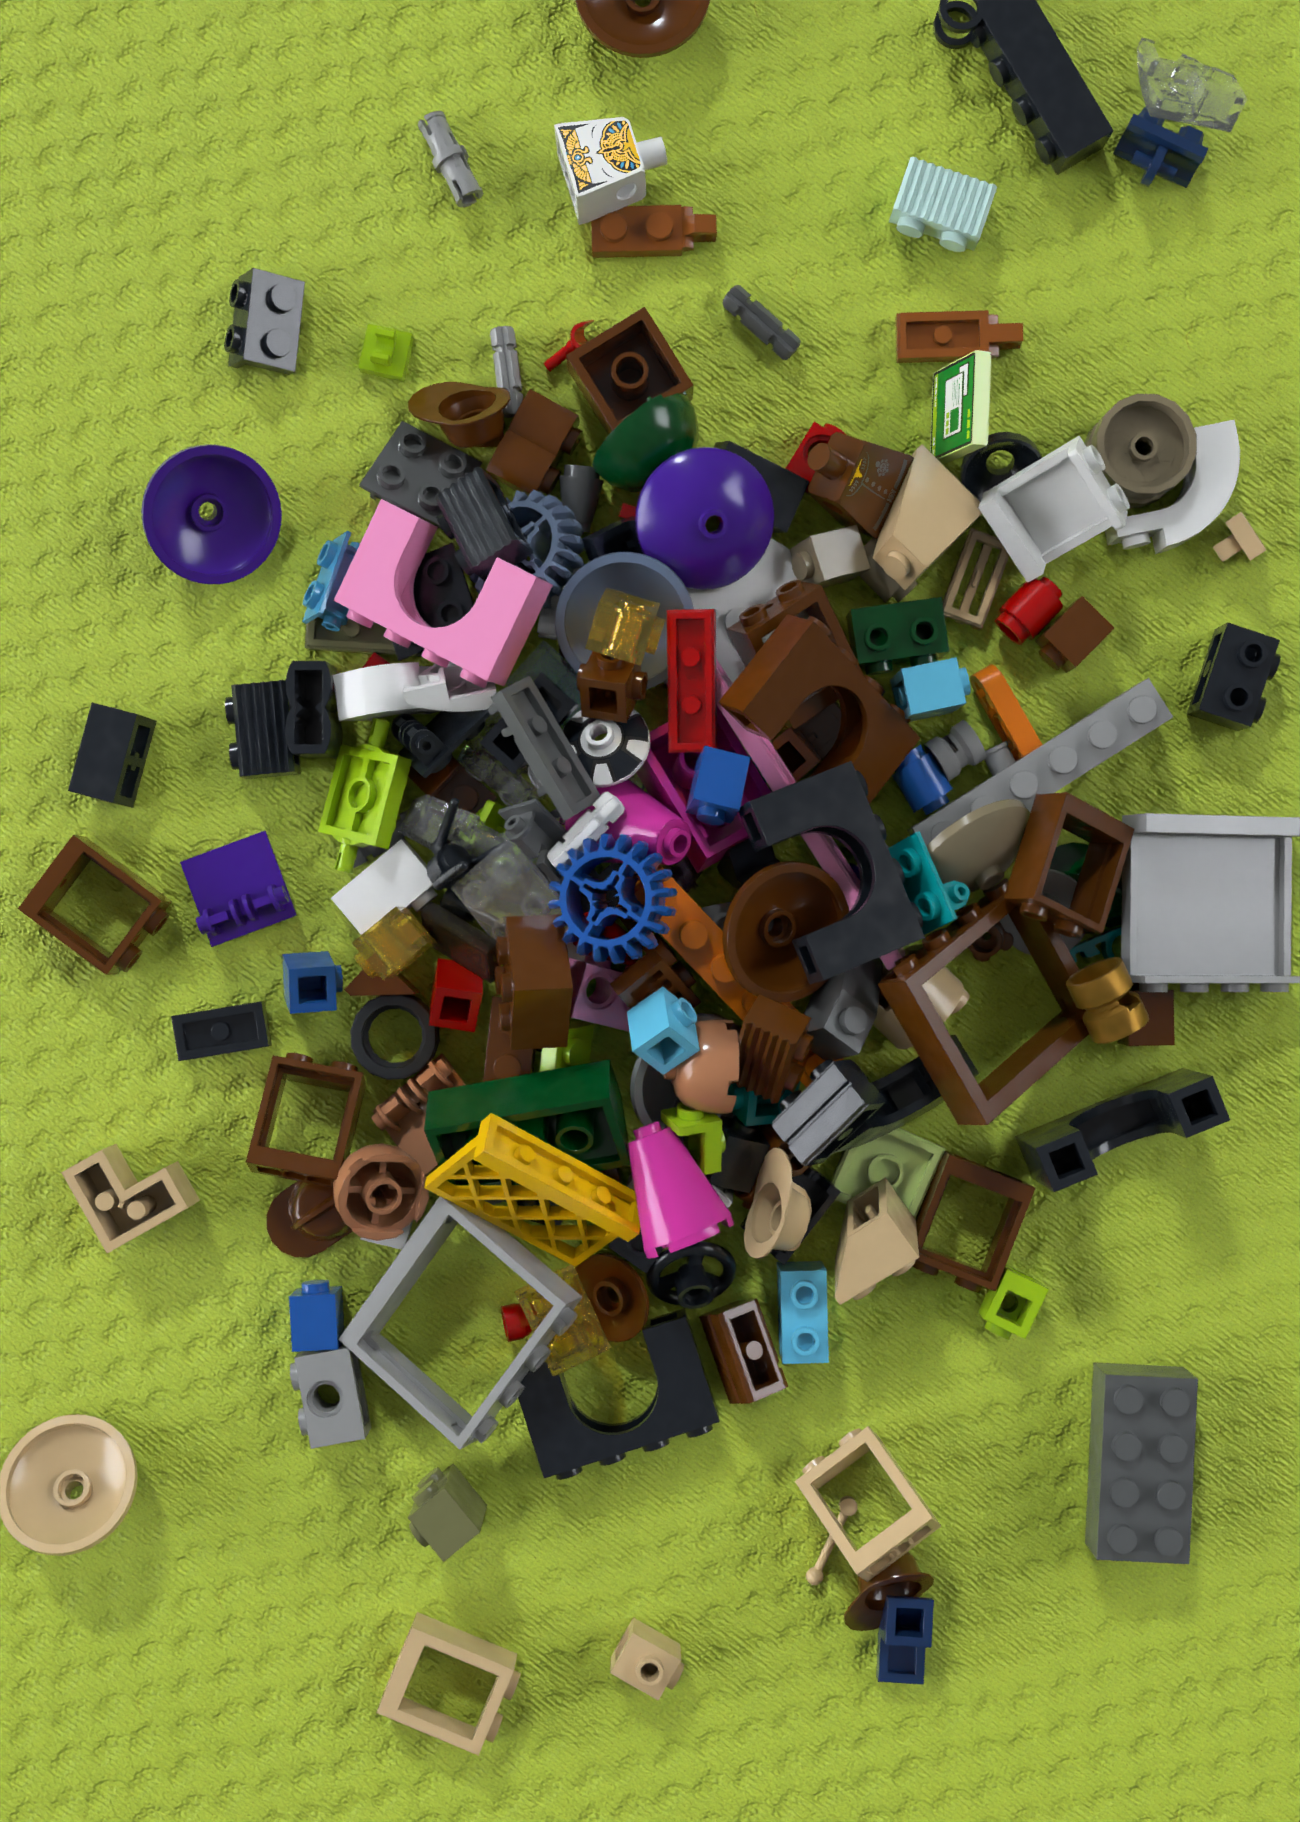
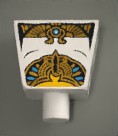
M625 117L554 125L557 155L579 225L642 200L646 196L645 170L667 165V155L662 137L636 143L630 121Z

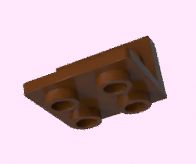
M618 917L628 931L632 930L637 924L632 919ZM658 933L654 934L658 946L655 949H648L641 944L646 954L637 962L628 966L620 976L610 983L616 994L630 1009L662 986L678 999H686L693 1008L701 1003L690 988L696 983V980L680 961L675 963L677 959L673 955L674 952Z

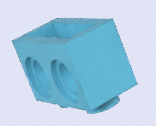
M777 1262L778 1340L782 1364L829 1363L827 1270L823 1262H786L785 1265Z

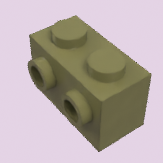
M454 1463L443 1472L438 1467L433 1469L417 1484L419 1490L412 1497L414 1504L408 1516V1519L411 1521L409 1528L416 1540L424 1547L430 1545L443 1562L480 1533L487 1509V1504Z

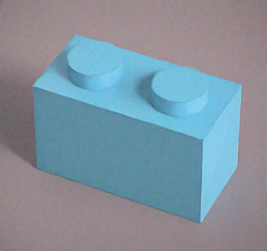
M957 657L903 668L890 680L895 705L904 711L905 719H911L910 722L953 713L966 704L965 696L971 693L967 670L965 667L959 668Z

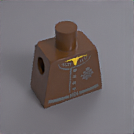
M836 432L831 435L828 444L819 443L815 445L808 455V465L815 471L808 486V493L839 524L844 527L857 525L859 533L877 539L914 457Z

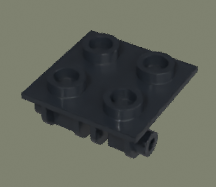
M454 543L425 553L414 580L413 594L416 608L423 620L433 628L445 627L459 621L474 606L463 569L454 554L456 552ZM392 641L398 661L420 654L424 650L423 647L414 642H411L409 648H406Z
M488 709L467 712L441 711L426 726L409 714H401L393 720L391 732L404 746L398 754L411 759V766L426 779L431 773H437L446 767L452 759V752L464 740L473 739L483 730L486 724L485 720L490 716Z

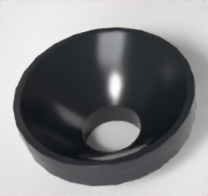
M998 432L988 435L987 446L964 456L961 465V483L981 502L984 492L1041 459L1042 454L1034 442L1021 434ZM1003 450L1013 455L1012 461L1005 468L993 469L986 464L988 457L996 451Z

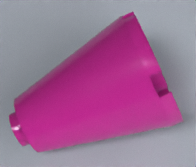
M630 779L610 787H596L600 795L608 791L615 795L625 807L624 813L614 823L609 821L606 824L609 829L604 834H612L615 842L621 834L630 835L632 847L638 841H645L649 844L646 857L653 853H660L663 857L660 865L676 864L686 856L692 839L691 829L686 821ZM593 804L565 820L566 830L568 831L588 809L593 811L595 809ZM615 858L603 863H623V861Z
M656 1121L633 1130L635 1140L627 1143L643 1248L647 1259L659 1257L656 1247L662 1246V1249L668 1247L670 1253L720 1233L717 1224L719 1222L727 1227L734 1225L735 1222L730 1211L678 1135L670 1127L662 1129L660 1122Z

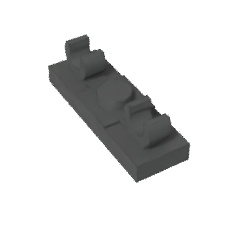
M528 676L491 696L494 703L488 709L490 715L497 712L501 714L508 726L501 733L503 737L514 736V741L537 780H540L542 786L537 790L538 796L541 797L548 794L556 809L550 812L554 818L562 817L563 821L591 806L601 795L532 678Z

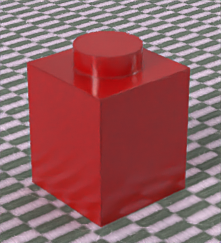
M438 958L430 998L429 1026L475 1032L483 995V976L459 961ZM463 962L483 975V970L478 968L476 964Z

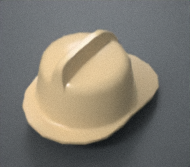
M780 1148L771 1149L764 1158L757 1178L753 1203L745 1223V1249L750 1257L757 1259L767 1256L772 1250H796L801 1244L811 1218L812 1207L810 1198L805 1189L792 1181V1167L789 1157Z

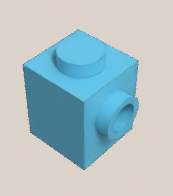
M663 986L627 1011L632 1052L661 1074H666L700 1051L695 1025L697 1015L694 1008L686 999H678Z

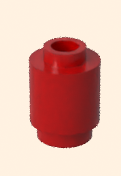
M1042 577L1040 580L1035 578L1028 583L1025 582L999 609L1001 614L995 619V623L1010 640L1018 645H1022L1027 639L1033 640L1063 609L1060 601L1063 594L1046 577Z

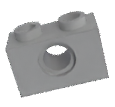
M343 1343L336 1350L300 1351L294 1358L295 1363L290 1364V1378L294 1391L300 1390L303 1408L298 1410L299 1427L302 1436H309L311 1449L365 1439L372 1427L359 1358ZM328 1384L335 1387L339 1392L340 1401L327 1403L322 1400L318 1393V1386Z

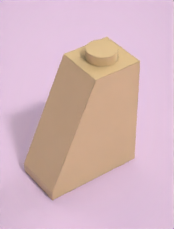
M922 444L911 455L914 459L879 533L873 554V559L904 590L918 579L982 514L978 508L980 501Z

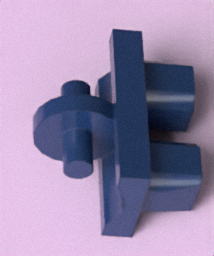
M1148 106L1144 107L1139 115L1133 114L1113 154L1145 170L1140 184L1149 187L1157 175L1187 188L1209 149L1202 146L1203 132L1191 126L1181 127L1178 133L1172 132L1162 127L1165 119L1161 112Z

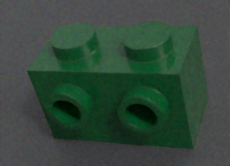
M942 597L851 609L846 616L850 647L859 662L860 668H865L866 675L892 672V664L910 662L912 667L936 662L938 658L944 657L949 652Z

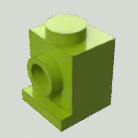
M1005 1265L996 1291L988 1289L978 1310L979 1315L986 1320L984 1327L1008 1340L1012 1333L1026 1339L1049 1289L1039 1280ZM1005 1295H1014V1305L1009 1309L1001 1308Z

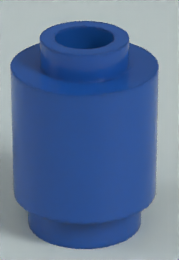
M920 744L909 752L892 777L912 811L916 812L922 808L924 813L928 815L950 802L946 793L953 788L932 753L926 754Z

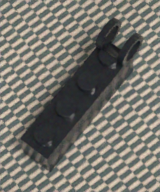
M940 0L933 22V31L936 39L940 44L949 49H962L971 43L976 48L981 47L989 61L988 67L994 82L999 87H1005L1012 99V110L1016 119L1022 126H1028L1036 139L1035 148L1038 156L1044 164L1052 166L1056 175L1104 148L1114 130L1036 0H973L977 11L970 4L963 1L948 2L949 0ZM953 11L961 12L970 21L965 23L956 22L948 13ZM941 23L951 32L958 34L969 32V34L959 39L951 38L944 33Z

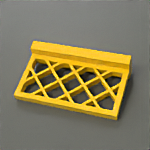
M493 1113L481 1121L478 1135L429 1174L425 1181V1189L575 1267L617 1237L629 1242L639 1235L640 1232L634 1190ZM472 1159L483 1165H473ZM467 1179L469 1185H454L446 1180ZM478 1179H500L501 1185H480ZM511 1180L520 1185H512ZM485 1200H506L508 1206H494ZM517 1200H539L540 1206H518ZM549 1200L560 1206H550ZM523 1220H544L546 1225H530ZM554 1220H577L578 1225H555ZM586 1220L590 1221L595 1225H587ZM561 1240H582V1244L574 1248Z

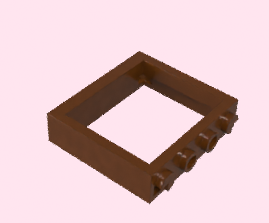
M1004 878L997 885L983 890L985 896L977 903H971L956 911L958 919L954 920L946 928H941L928 934L921 941L923 944L922 948L914 954H908L895 961L896 967L878 983L879 988L958 1125H988L1089 1035L1083 1022V1014L1086 1010L1076 1007L1066 986V981L1079 968L1060 934L1054 931L1055 925L1053 923L1027 918L1019 913L1021 907L1003 899L1009 882L1007 878ZM1009 914L1062 1011L978 1084L922 985Z

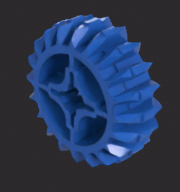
M601 834L599 845L594 839L587 838L583 840V852L574 848L567 851L568 858L573 864L572 866L565 863H559L556 866V870L564 876L563 881H551L549 887L553 891H560L559 900L553 899L549 901L547 905L551 909H561L562 915L556 917L552 924L555 927H569L564 933L562 940L566 944L578 941L577 954L584 956L593 950L595 962H605L608 956H610L614 964L623 963L626 953L631 959L642 957L641 944L648 949H655L658 946L657 939L652 931L659 934H667L670 928L661 921V917L675 916L676 909L672 906H665V897L673 898L677 896L678 892L675 888H664L663 882L669 880L673 873L670 869L656 871L663 857L660 853H653L646 857L649 844L645 841H638L632 847L630 835L621 834L615 842L612 834ZM615 858L623 861L618 871L613 870L611 875L604 881L589 876V873L604 861ZM636 873L643 883L645 906L635 896V885L639 879ZM602 890H617L618 894L615 896H619L618 904L623 907H608L607 903L611 901H606L607 893ZM581 892L587 896L590 902V911L587 918H585L582 910ZM620 916L637 922L632 930L621 937L613 939L602 935L606 926H612Z

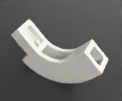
M1235 420L1195 427L1197 455L1189 473L1184 477L1183 486L1177 500L1172 506L1165 509L1127 516L1125 527L1118 531L1113 526L1105 530L1107 545L1122 543L1123 549H1133L1150 544V537H1152L1155 554L1178 547L1206 528L1224 509L1236 485L1240 465V447Z

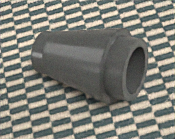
M564 465V476H559L561 502L563 506H568L574 512V516L582 525L583 531L590 532L604 480H600V475L595 472L593 467Z

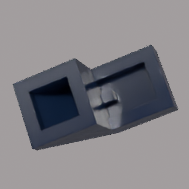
M886 1596L878 1631L876 1668L878 1682L924 1685L926 1648L932 1647L933 1598Z

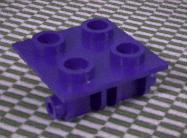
M266 831L180 862L200 915L196 917L197 926L201 934H207L211 947L297 916Z

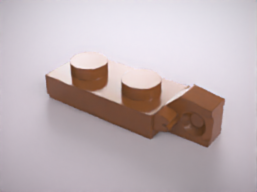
M682 205L626 206L591 221L592 257L682 256V252L694 250V242H716L717 218L714 214H693V207H682Z
M988 310L897 313L895 318L896 363L954 362L975 350L991 352V359L999 357V350L1020 349V345L1023 342V323L999 324L998 315L989 314Z

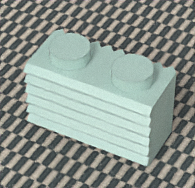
M910 157L889 222L896 224V229L906 236L920 238L923 234L940 239V245L950 251L964 252L966 248L974 251L983 231L997 186L995 184H988L986 181H980L977 178H971L969 175H962L960 172H953L951 169H945L942 166H936L934 163H927L925 160Z

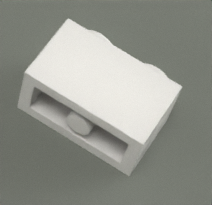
M401 839L332 896L331 899L366 941L373 940L376 936L381 941H384L403 925L398 919L411 907L416 912L420 911L434 900L438 894L434 891V885L427 875L426 863L407 841Z

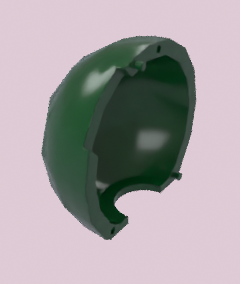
M685 391L682 394L676 393L667 397H663L660 394L653 399L649 396L647 398L648 402L626 417L606 437L597 450L592 463L595 472L612 486L630 492H641L649 476L660 464L679 452L696 448L699 441L698 421L695 409Z

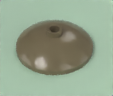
M1015 799L996 801L963 816L937 835L926 847L942 883L945 884L950 881L962 882L967 885L970 894L979 889L987 890L999 883L1004 877V872L1017 857L1030 816L1026 806L1021 801Z

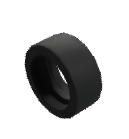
M380 995L368 1001L356 1014L350 1030L351 1048L358 1063L370 1074L386 1080L405 1079L423 1070L435 1057L440 1042L439 1027L429 1026L430 1007L420 998L412 995ZM389 1009H401L409 1012L418 1020L422 1029V1042L419 1050L412 1058L404 1062L391 1063L381 1059L374 1053L369 1043V1030L372 1022L380 1013Z

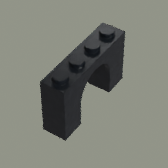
M852 761L751 800L741 806L738 812L755 853L801 834L821 833L841 842L851 852L857 863L860 874V888L851 910L840 920L792 940L809 984L827 980L925 938L921 929L923 927V918L920 910L914 902H910L903 886L905 882L903 869L900 863L890 855L885 843L887 837L885 826L881 818L877 814H873L867 800L868 786L861 772L855 771Z
M1181 1068L1019 1134L1015 1138L1031 1177L1052 1192H1056L1098 1175L1092 1160L1116 1147L1161 1133H1175L1188 1138L1228 1122L1230 1117L1213 1076Z
M685 1308L649 1319L642 1329L658 1384L650 1405L632 1420L609 1424L596 1421L584 1414L571 1397L556 1350L551 1351L545 1362L535 1372L528 1371L520 1382L525 1388L518 1399L544 1479L556 1475L557 1480L573 1477L582 1472V1466L599 1461L601 1466L611 1465L623 1460L626 1457L625 1452L643 1447L645 1452L654 1451L668 1445L669 1438L684 1433L689 1438L701 1436L713 1429L712 1424L720 1422L718 1409Z

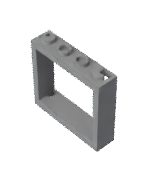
M439 1196L338 1340L460 1450L477 1440L482 1444L498 1426L495 1416L503 1406L505 1408L510 1407L523 1392L525 1386L520 1383L529 1370L535 1372L550 1355L551 1350L547 1347L555 1334L561 1336L575 1321L577 1313L573 1310L582 1299V1296L507 1231ZM458 1223L553 1305L473 1417L380 1334Z

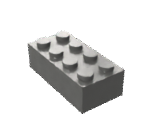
M1093 1362L1085 1544L1097 1560L1189 1564L1198 1378L1184 1367Z

